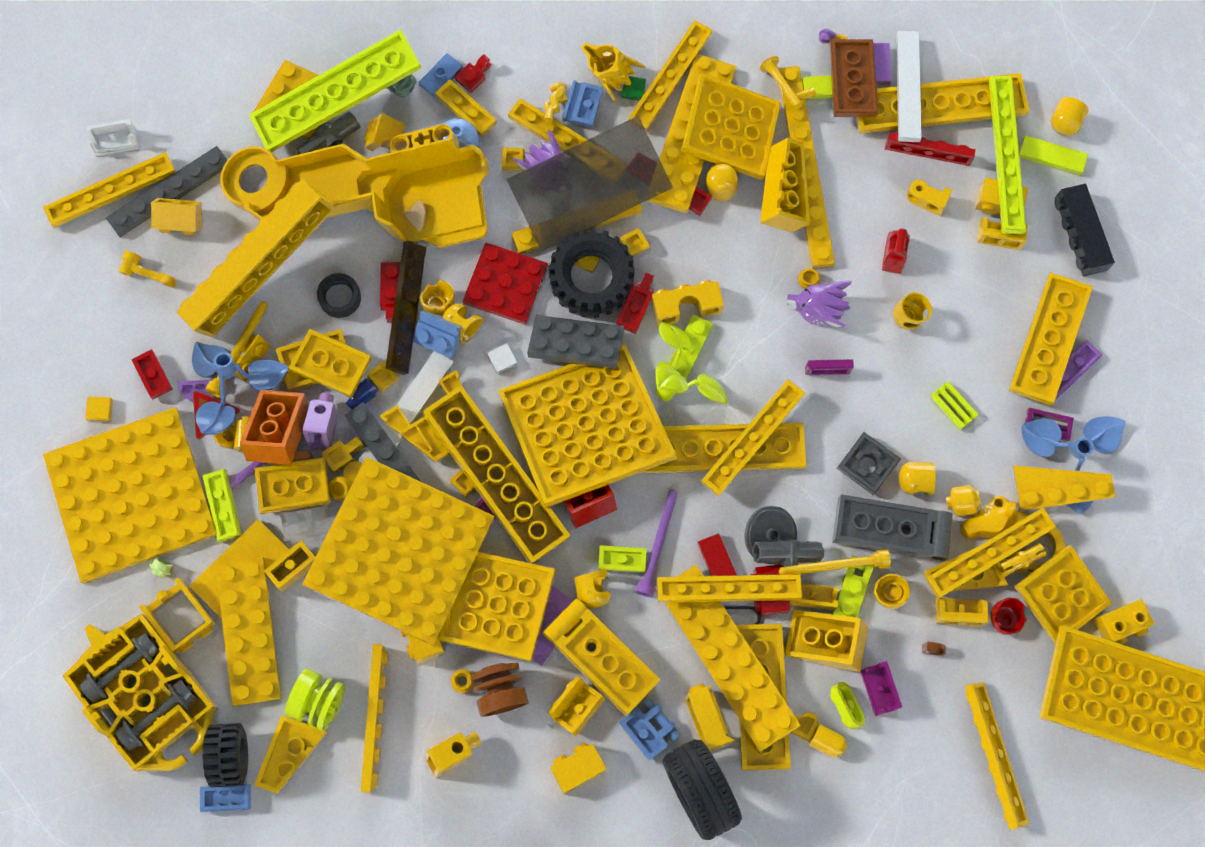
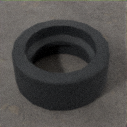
M334 273L325 277L319 283L317 300L326 314L335 318H344L350 316L359 308L361 292L352 277L343 273ZM335 285H347L352 291V298L349 303L342 307H333L328 304L326 300L327 291Z

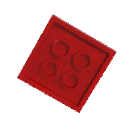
M485 242L462 303L526 325L548 268V263Z

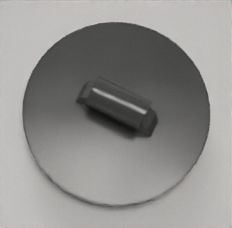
M765 506L755 511L745 527L744 538L747 550L752 556V546H754L755 542H778L779 539L797 540V527L790 513L777 506Z

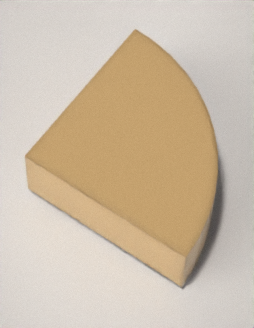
M420 200L404 214L419 232L426 223V207Z

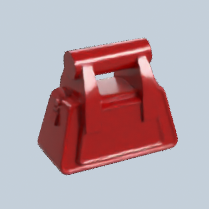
M900 228L888 233L882 263L883 271L902 274L910 242V235L906 229Z

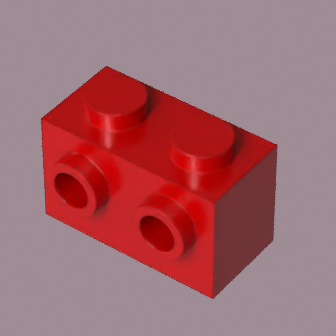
M609 484L564 501L566 512L575 529L617 510L615 496Z

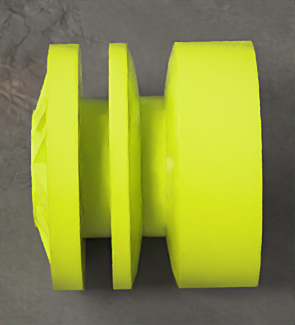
M306 668L300 674L291 690L285 707V715L301 722L310 713L308 725L313 727L317 723V729L324 732L334 720L341 707L345 685L338 682L334 686V680L329 678L321 686L322 675Z

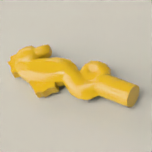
M557 82L549 87V90L553 93L549 98L550 102L544 103L546 111L544 121L547 124H551L554 114L560 111L559 103H566L568 100L565 83Z

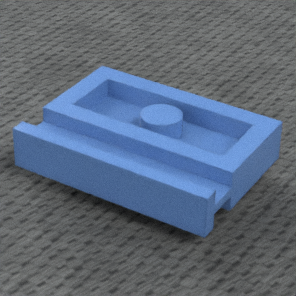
M573 80L562 121H569L572 124L593 129L604 87L585 82L578 83L576 80Z
M421 311L419 314L421 315L420 321L417 322L413 342L448 358L455 357L460 339L459 332L462 326L428 311Z

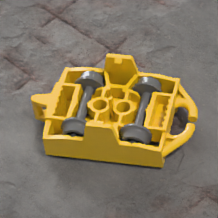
M142 613L107 634L91 624L87 625L85 632L91 646L62 675L71 690L83 704L84 708L81 711L96 731L111 741L133 771H170L185 765L188 761L183 755L173 760H167L163 757V751L190 729H194L197 732V740L189 750L196 756L203 749L204 735L208 726L212 724L214 712L219 709L179 656L172 652L147 617ZM170 663L178 674L168 676L163 668ZM135 676L137 679L136 685L133 688H128V680ZM146 695H150V704L147 707H143L142 699ZM110 708L114 711L117 718L112 725L101 711Z

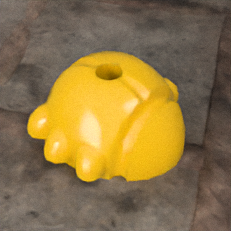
M231 425L227 430L215 434V442L221 447L232 449V446H234L235 426Z

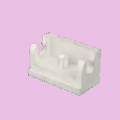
M131 119L86 126L87 133L91 138L89 145L96 157L139 149L137 129Z

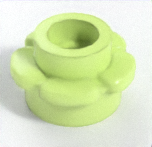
M155 558L153 563L149 564L152 568L151 572L158 577L164 578L165 575H171L172 573L170 570L173 565L161 558Z

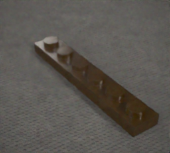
M409 240L403 242L385 369L402 375L409 374L426 247Z

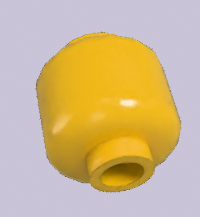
M972 485L953 487L950 490V496H946L948 510H953L956 516L976 514L978 508L981 507L978 489L974 490Z

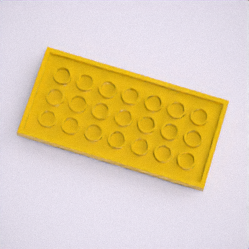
M1064 625L1060 626L1039 719L1205 772V671Z

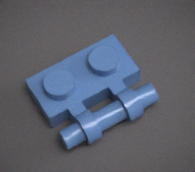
M651 697L643 703L649 710L647 713L643 714L637 707L619 722L648 761L668 746L663 739L666 734L673 741L680 736V733L675 728V723L667 719L661 711L663 708L659 703L655 704ZM653 717L662 726V729L658 732L649 722Z

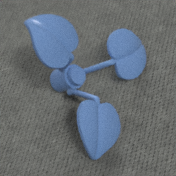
M196 342L192 352L193 369L197 375L204 378H210L217 372L220 380L221 394L220 404L208 402L198 409L196 422L201 433L204 435L219 434L227 430L235 420V409L231 406H224V379L232 378L235 372L238 371L245 378H250L249 383L253 389L269 391L281 383L288 373V366L274 360H257L248 366L249 373H246L240 368L238 363L234 364L232 356L223 347Z
M1108 416L1091 419L1083 428L1085 437L1078 439L1074 443H1058L1062 436L1061 429L1056 422L1050 419H1037L1024 423L1021 431L1024 443L1035 455L1049 457L1055 452V446L1060 448L1069 447L1073 457L1079 459L1075 471H1079L1083 462H1085V457L1094 450L1099 453H1111L1118 448L1122 440L1125 420ZM1093 501L1066 505L1075 512L1082 514L1091 506Z

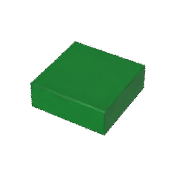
M629 76L631 85H623L622 98L640 101L644 95L646 79Z

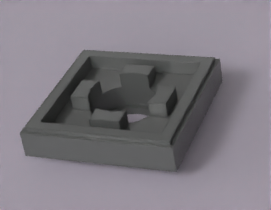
M863 432L836 469L874 496L901 458ZM871 458L876 464L875 470L872 473L864 471L859 467L861 459Z

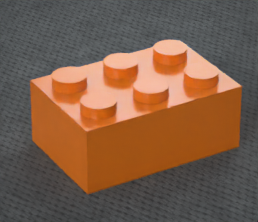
M260 390L240 441L246 461L292 464L303 433V426L309 408L304 393Z

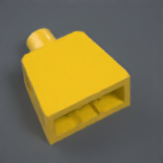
M475 731L466 737L459 732L427 750L424 758L437 779L471 758L473 754L472 749L481 745L482 742ZM452 748H458L460 750V753H454L452 751Z

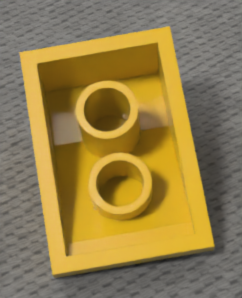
M793 610L784 655L831 668L860 672L869 626L861 618Z

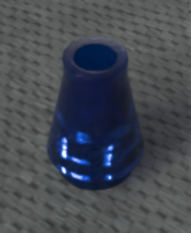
M365 378L362 382L360 381L352 398H349L345 404L349 408L354 409L362 402L366 404L375 398V394L379 390Z

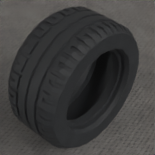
M694 739L664 756L662 762L667 776L688 818L702 840H712L716 836L731 830V827L734 828L740 824L742 815L734 794L718 763L702 740Z

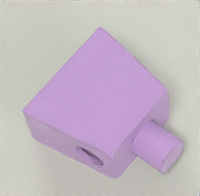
M321 393L319 400L310 401L303 426V433L309 449L325 451L333 444L337 412L333 403L334 396L330 393Z

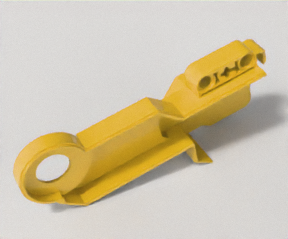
M446 124L397 135L391 140V153L371 158L362 156L345 144L283 159H278L271 151L263 147H246L234 153L227 160L221 172L220 184L226 198L236 207L249 212L259 221L274 209L278 200L284 198L290 192L293 184L303 179L316 188L336 207L327 218L368 209L369 211H374L375 220L391 237L402 242L422 240L435 247L444 248L482 239L488 233L482 182L490 172L488 160L475 145L459 148L457 136ZM251 166H261L267 172V182L264 187L255 193L243 191L240 186V178L243 172ZM419 200L426 207V223L420 232L404 216Z

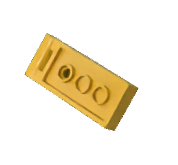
M577 598L542 632L554 647L625 716L661 680ZM593 644L595 651H589L587 645Z

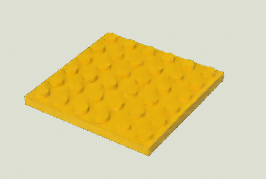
M626 344L621 345L617 369L572 363L498 390L545 508L676 459V453Z
M177 407L43 454L77 573L82 584L216 536L210 507L206 500L207 497Z
M366 457L302 586L434 646L495 516Z

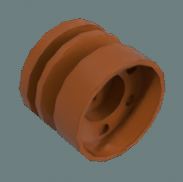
M518 663L491 665L470 676L472 683L483 682L473 687L474 692L486 693V696L476 701L480 717L501 714L529 704L525 687H513V684L522 680L521 674L510 675L520 670Z

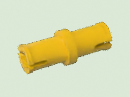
M1036 543L1024 551L1019 550L1015 552L1014 556L997 564L998 568H1003L999 570L1000 573L1006 577L1020 568L1025 569L1029 567L1030 563L1046 556V551L1041 552L1044 547L1040 543Z

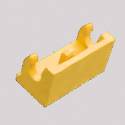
M983 216V219H980L977 243L1021 250L1027 242L1028 224H1026V232L1024 234H1002L1001 223L988 221V217Z
M801 583L802 599L789 600L790 606L834 611L838 607L836 597L839 588Z
M936 598V624L984 626L989 623L987 600Z

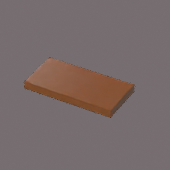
M830 39L833 116L877 117L878 105L873 39Z

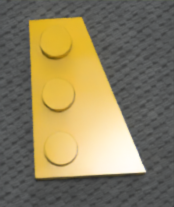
M967 551L928 570H925L923 572L925 578H927L928 576L932 575L933 573L937 572L938 570L942 569L943 567L947 566L948 564L952 563L953 561L957 560L958 558L962 557L970 551ZM996 563L950 592L1006 587L1008 583L1000 573V568H998Z
M281 715L254 786L279 794L328 731L323 732L317 729V727H312L306 723Z

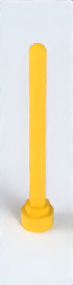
M261 301L233 348L230 355L233 358L234 364H236L268 307L267 302ZM219 375L213 381H209L205 388L209 394L217 398H221Z
M882 549L876 550V553H872V556L781 567L779 574L797 575L869 565L882 569L890 567L891 559L889 551Z

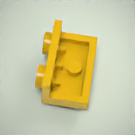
M576 676L574 680L568 683L559 699L552 703L548 715L576 737L604 702L605 698L586 684L579 676Z

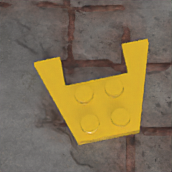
M457 370L439 380L446 394L461 385ZM398 405L380 415L383 422L434 463L450 455L424 417L409 424Z

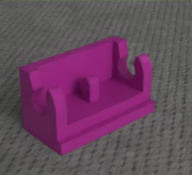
M887 661L860 670L875 716L902 708Z

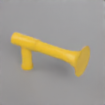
M771 56L761 64L760 71L763 73L768 72L774 77L795 110L803 105L800 100L816 96L814 88L795 93L778 69L779 57Z

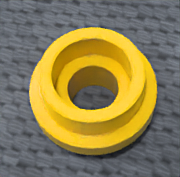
M466 669L455 671L451 677L452 688L458 693L469 692L475 684L471 682L470 676L472 673ZM461 677L467 678V684L464 686L458 683Z

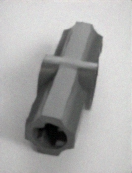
M348 111L333 123L321 125L315 131L312 138L296 148L297 152L303 154L340 145L345 138L357 131L361 126L356 117Z
M779 539L778 542H755L754 546H752V556L756 563H777L794 566L798 565V563L821 562L822 558H824V548L822 543L817 541L800 542L794 539Z

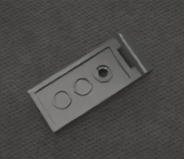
M841 494L837 502L832 543L871 550L887 549L889 553L945 561L948 560L953 514L947 511ZM902 528H906L908 530V534H905L902 531Z

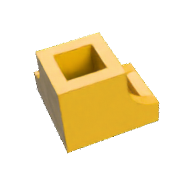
M383 113L376 118H372L363 139L366 142L364 148L370 151H374L380 146L391 149V140L395 136L403 134L405 124Z

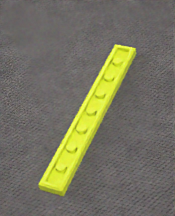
M990 76L989 89L1002 234H1024L1026 232L1012 76Z

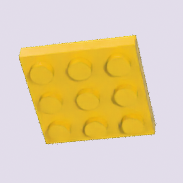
M284 60L253 112L319 75ZM320 126L300 137L309 140Z
M1072 545L1065 547L1014 586L1054 644H1056L1060 626L1064 625L1078 630L1112 604Z

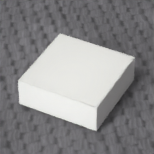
M507 343L487 353L497 374L518 365Z

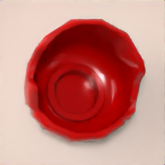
M1012 597L998 601L992 607L990 613L993 628L1002 635H1014L1020 632L1027 621L1024 615L1026 606L1019 599Z

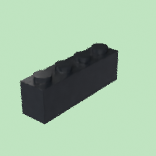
M1086 183L1061 189L1055 197L1054 204L1061 214V223L1063 229L1067 231L1069 246L1071 250H1074L1077 268L1081 270L1083 277L1108 271L1115 261Z

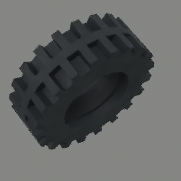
M591 228L589 233H584L583 229L578 230V235L573 237L571 234L567 235L564 243L559 242L557 244V250L555 253H552L551 264H549L550 285L552 286L554 297L557 296L559 299V304L562 307L564 305L567 306L570 313L574 314L576 311L581 313V317L585 318L587 314H594V318H599L601 313L606 312L609 315L615 307L619 309L623 301L627 299L634 281V259L628 253V246L626 244L622 245L618 236L610 237L609 231L604 230L603 234L596 233V228ZM595 256L601 258L610 266L612 280L605 290L598 293H586L574 285L571 279L572 268L578 260L584 257Z

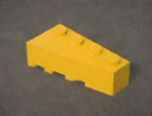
M786 138L771 146L766 170L761 224L791 233L810 224L804 146L799 141Z

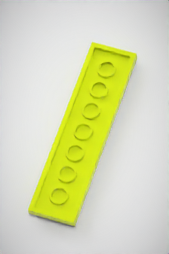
M400 29L249 114V117L265 148L274 152L422 67Z

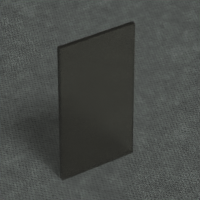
M639 116L506 179L541 252L559 242L565 241L566 236L569 234L573 237L578 234V230L583 229L585 231L673 188Z

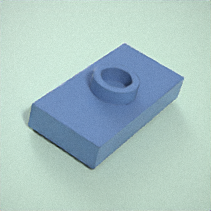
M446 53L419 81V86L436 98L435 93L448 80H453L463 69V65Z
M251 784L212 788L209 786L200 787V812L251 810Z

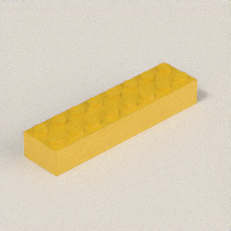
M301 179L299 182H296L290 188V192L276 202L274 209L260 219L259 225L244 236L243 242L228 253L227 259L212 270L211 276L196 287L193 295L180 304V308L176 313L193 331L213 338L336 207L305 180Z
M462 385L423 410V417L528 563L535 564L570 538L571 535L550 506L544 507L537 488Z

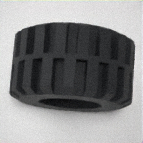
M241 723L208 726L203 740L202 758L204 775L209 787L243 785L248 769V742L246 732Z

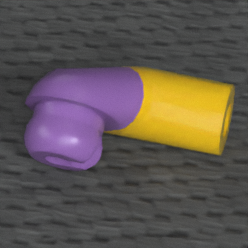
M827 28L819 32V41L822 44L830 43V39L848 38V36L835 33Z

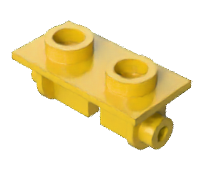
M253 334L242 351L244 354L240 355L236 364L238 363L240 368L249 373L248 366L254 361L261 360L271 346L259 334ZM236 371L234 374V376L237 375L243 382H246V380L248 379L245 378L238 371Z

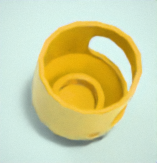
M1073 97L1061 98L1051 118L1053 130L1063 136H1072L1078 133L1089 112L1088 106L1081 100Z
M723 163L716 164L710 168L706 177L707 191L712 195L713 199L726 201L735 196L738 190V177L734 168Z
M912 292L904 296L893 309L895 323L905 330L918 328L932 315L930 301L925 295L918 292ZM928 309L927 318L924 319V312Z
M457 303L447 308L442 318L462 326L459 332V342L463 344L474 336L484 322V319L478 314L467 319V307Z
M908 462L901 467L899 486L904 493L913 495L915 492H925L926 495H934L936 471L933 462Z
M606 568L574 578L577 598L588 609L601 608L608 604L611 599V592H604L602 587V580L608 577Z

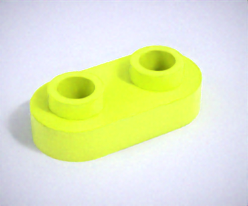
M845 682L833 685L830 697L841 715L843 724L851 730L863 726L865 717L850 686Z

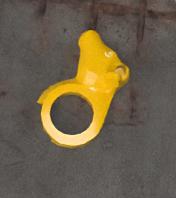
M995 496L974 516L960 524V533L968 539L978 537L990 540L1028 517L1029 514L1015 510L1017 503L1013 501L1008 502L1003 496ZM1057 527L1046 533L1053 546L1050 559L1065 548L1063 536ZM1014 553L1011 554L1010 556L1006 557V558L1008 559V558L1014 556ZM1032 562L1029 564V567L1025 569L1020 568L1016 571L1025 576L1027 572H1034L1044 563Z

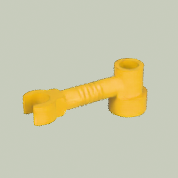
M124 250L121 257L123 261L118 270L119 273L131 277L132 273H136L168 287H174L176 279H173V276L140 266L139 263L142 257L134 252Z

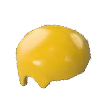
M439 280L436 285L428 284L420 297L422 307L425 311L435 315L444 314L447 308L454 304V288L444 280Z
M886 574L877 580L874 587V596L877 602L886 609L901 608L909 599L910 586L903 577L897 574Z

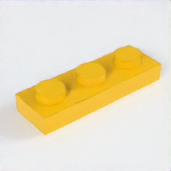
M451 79L435 93L436 98L460 119L470 122L476 128L480 137H483L497 124V120Z

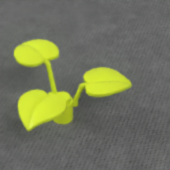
M660 322L659 333L662 339L670 346L677 348V354L672 365L661 361L656 367L657 388L655 392L657 396L663 401L668 402L677 392L679 394L685 393L689 387L698 385V390L705 397L727 405L726 394L719 382L707 374H700L698 380L695 379L687 383L685 378L679 372H676L675 366L683 349L689 350L691 343L686 333L679 327L671 323Z

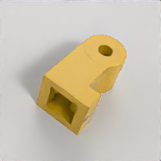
M915 180L910 184L907 199L912 204L941 216L953 190L944 187L943 191L928 186L923 180Z

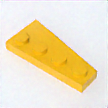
M1013 465L1020 511L1116 497L1112 474Z

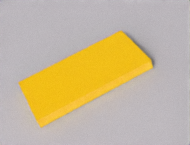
M257 519L189 587L222 618L215 564L263 556L265 568H268L289 549Z

